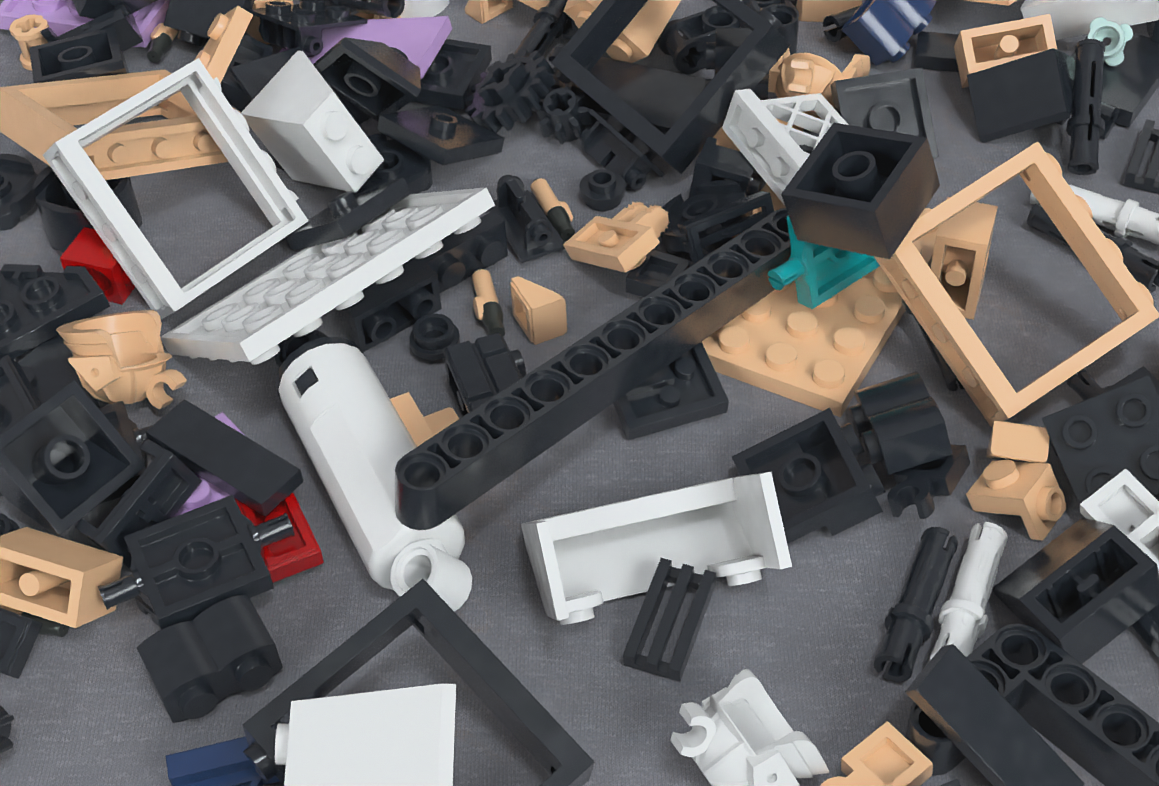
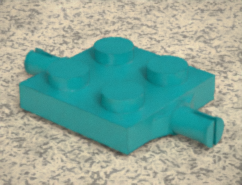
M788 215L787 223L791 256L788 261L768 272V276L771 277L768 280L772 287L779 291L795 281L798 303L814 309L880 265L874 256L797 240Z

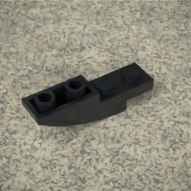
M492 211L480 217L481 223L473 229L461 234H454L453 232L441 240L443 247L437 252L421 259L414 257L402 265L404 272L395 279L383 284H376L374 282L363 289L364 297L352 305L348 313L355 344L365 352L414 325L422 316L441 310L440 293L471 277L477 269H485L507 257L505 220L495 211Z

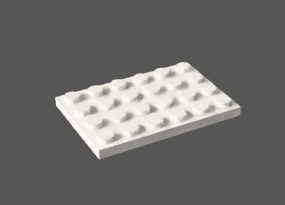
M487 187L409 194V196L347 238L303 249L162 335L161 341L170 355L190 356L191 359L198 357L209 358L210 361L223 359L229 360L231 363L245 361L251 362L252 365L262 363L280 351L278 344L291 335H294V337L306 335L321 326L323 323L321 316L334 308L342 310L359 302L364 297L362 290L374 282L376 284H383L401 275L404 272L402 265L414 257L421 259L440 250L443 247L441 240L453 232L454 234H461L481 223L479 215L494 207L495 204Z

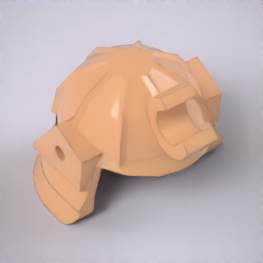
M788 48L769 71L768 92L776 93L777 98L821 93L834 108L830 85L837 80L868 76L871 68L870 57L868 55L854 54L852 61L841 73L834 64L821 56L811 53H794L790 55ZM815 111L803 112L805 114L821 119Z
M155 310L101 315L70 322L56 329L64 339L63 343L73 352V357L68 358V361L75 368L81 385L98 400L109 404L123 401L125 405L140 402L147 398L152 406L161 409L170 405L173 401V398L164 391V383L174 391L184 386L187 381L181 372L173 369L166 370V361L172 358V355L164 352L160 337L162 322L160 315Z

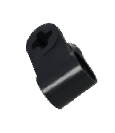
M712 6L705 11L668 22L658 38L657 44L662 52L673 57L674 66L678 71L683 74H693L706 68V42H715L716 28H740V21L720 6Z

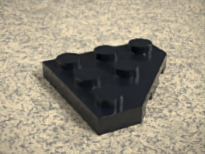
M3 265L0 271V360L7 355L14 359L59 334L56 331L58 327L70 322L91 318L110 307L104 292L85 266H66L63 273L43 272L40 265Z

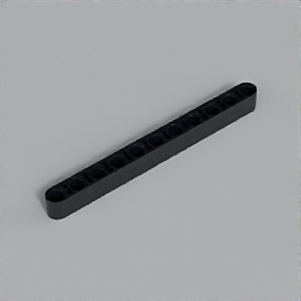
M786 208L774 211L404 455L395 467L396 518L401 524L415 530H428L439 526L776 290L768 280V278H771L768 276V272L788 261L791 256Z

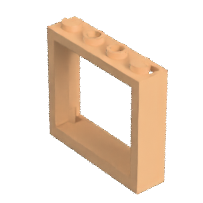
M164 69L0 87V132L49 165L43 154L56 141L77 130L74 125L89 123L172 73ZM181 91L159 103V106H154L136 117L163 115L168 119L122 125L84 148V151L90 156L91 161L105 180L228 162Z
M1038 141L919 217L891 259L874 256L991 427L994 421H1005L1159 318V313L1153 306L1154 301L1149 290L1142 283L1134 279L1123 263V256L1118 246L1112 240L1105 238L1093 221L1092 211L1087 202L1082 197L1074 194L1062 177V170L1058 161L1050 153L1045 152ZM1020 175L1122 322L1015 392L913 242L1012 178Z

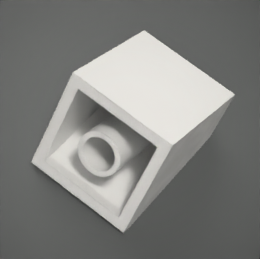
M297 51L241 112L250 128L292 180L356 193L384 161L378 150L303 51Z
M434 684L291 701L289 724L278 723L275 738V764L286 765L284 786H453L456 684Z

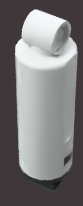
M317 329L300 337L291 335L278 344L280 351L274 355L276 364L279 366L275 381L278 396L370 577L381 587L394 590L399 596H402L420 580L424 579L453 611L458 610L467 600L472 588L470 569L463 561L459 560L465 545L463 526L456 514L439 526L428 530L410 529L401 524L396 518L395 467L404 455L417 446L363 351L354 341L342 337H328Z

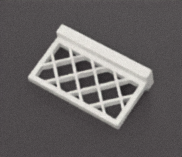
M751 89L735 90L722 129L784 204L781 193L810 155L804 152L799 145L815 148L833 123L847 125L848 123L821 93L760 100ZM815 111L821 119L805 114L803 112ZM777 119L788 122V124H781L777 121ZM796 125L798 127L819 134V136H813L811 134L792 128V126Z

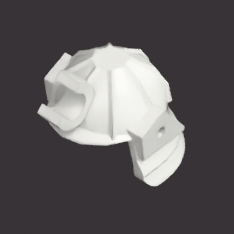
M749 669L742 670L738 675L735 674L728 688L725 687L703 700L702 707L693 702L681 705L679 713L688 725L693 727L692 730L684 734L673 732L670 741L680 755L693 758L711 786H800L796 778H813L812 775L829 773L816 746L803 732L792 730L765 691L761 682Z

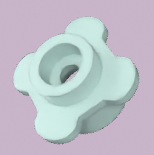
M1103 17L1094 19L1090 23L1088 39H1097L1102 42L1106 38L1111 39V44L1106 46L1104 52V61L1111 67L1120 65L1124 61L1123 50L1126 42L1130 41L1133 37L1132 28L1128 24L1119 26L1114 22L1107 21Z

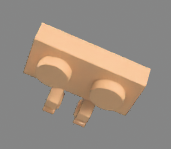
M632 202L631 205L628 204V208L622 209L612 219L595 216L566 241L563 246L571 260L626 273L639 267L646 260V255L660 243L658 237L661 236V232H665V229L668 228V223H670L668 211L662 209L661 206L650 205L648 208L644 203Z

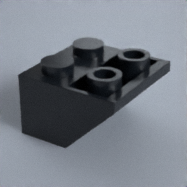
M1082 517L992 587V590L1025 625L1040 631L1083 664L1159 604V570L1157 563L1115 525Z

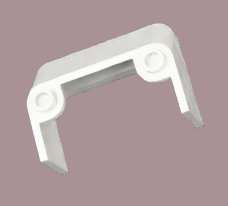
M771 472L711 481L521 524L525 546L546 616L557 621L559 620L560 625L594 618L593 607L603 604L604 601L647 592L660 558L672 560V567L680 569L682 564L694 566V573L701 575L704 574L705 570L716 572V577L726 576L728 586L761 580L760 569L763 568L784 569L792 567ZM669 582L667 587L673 586L675 583Z

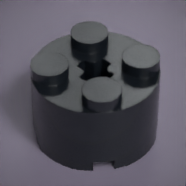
M49 165L44 168L34 181L35 201L50 245L53 249L64 253L84 227L92 229L94 227ZM130 177L105 180L139 228L142 225V217Z

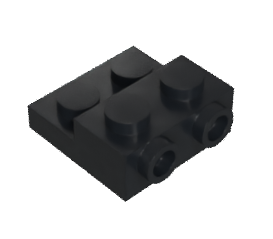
M830 408L732 456L740 476L771 472L787 544L825 525L831 535L834 536L883 512L876 497L886 491L871 462L860 467L855 456L865 451L852 425L849 422L840 427Z

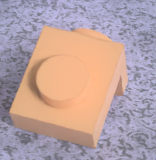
M1007 459L992 460L966 493L972 510L975 512L1021 516L1032 540L1043 541L1066 510L1064 494L1049 463L1019 462Z

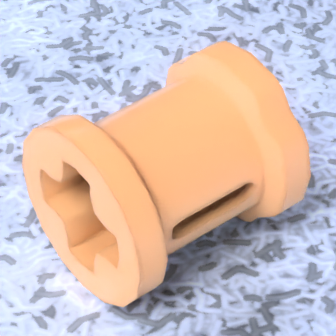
M41 15L23 16L14 20L9 28L11 35L18 40L22 52L20 54V62L23 68L31 71L29 48L49 43L40 32L49 27L47 20Z

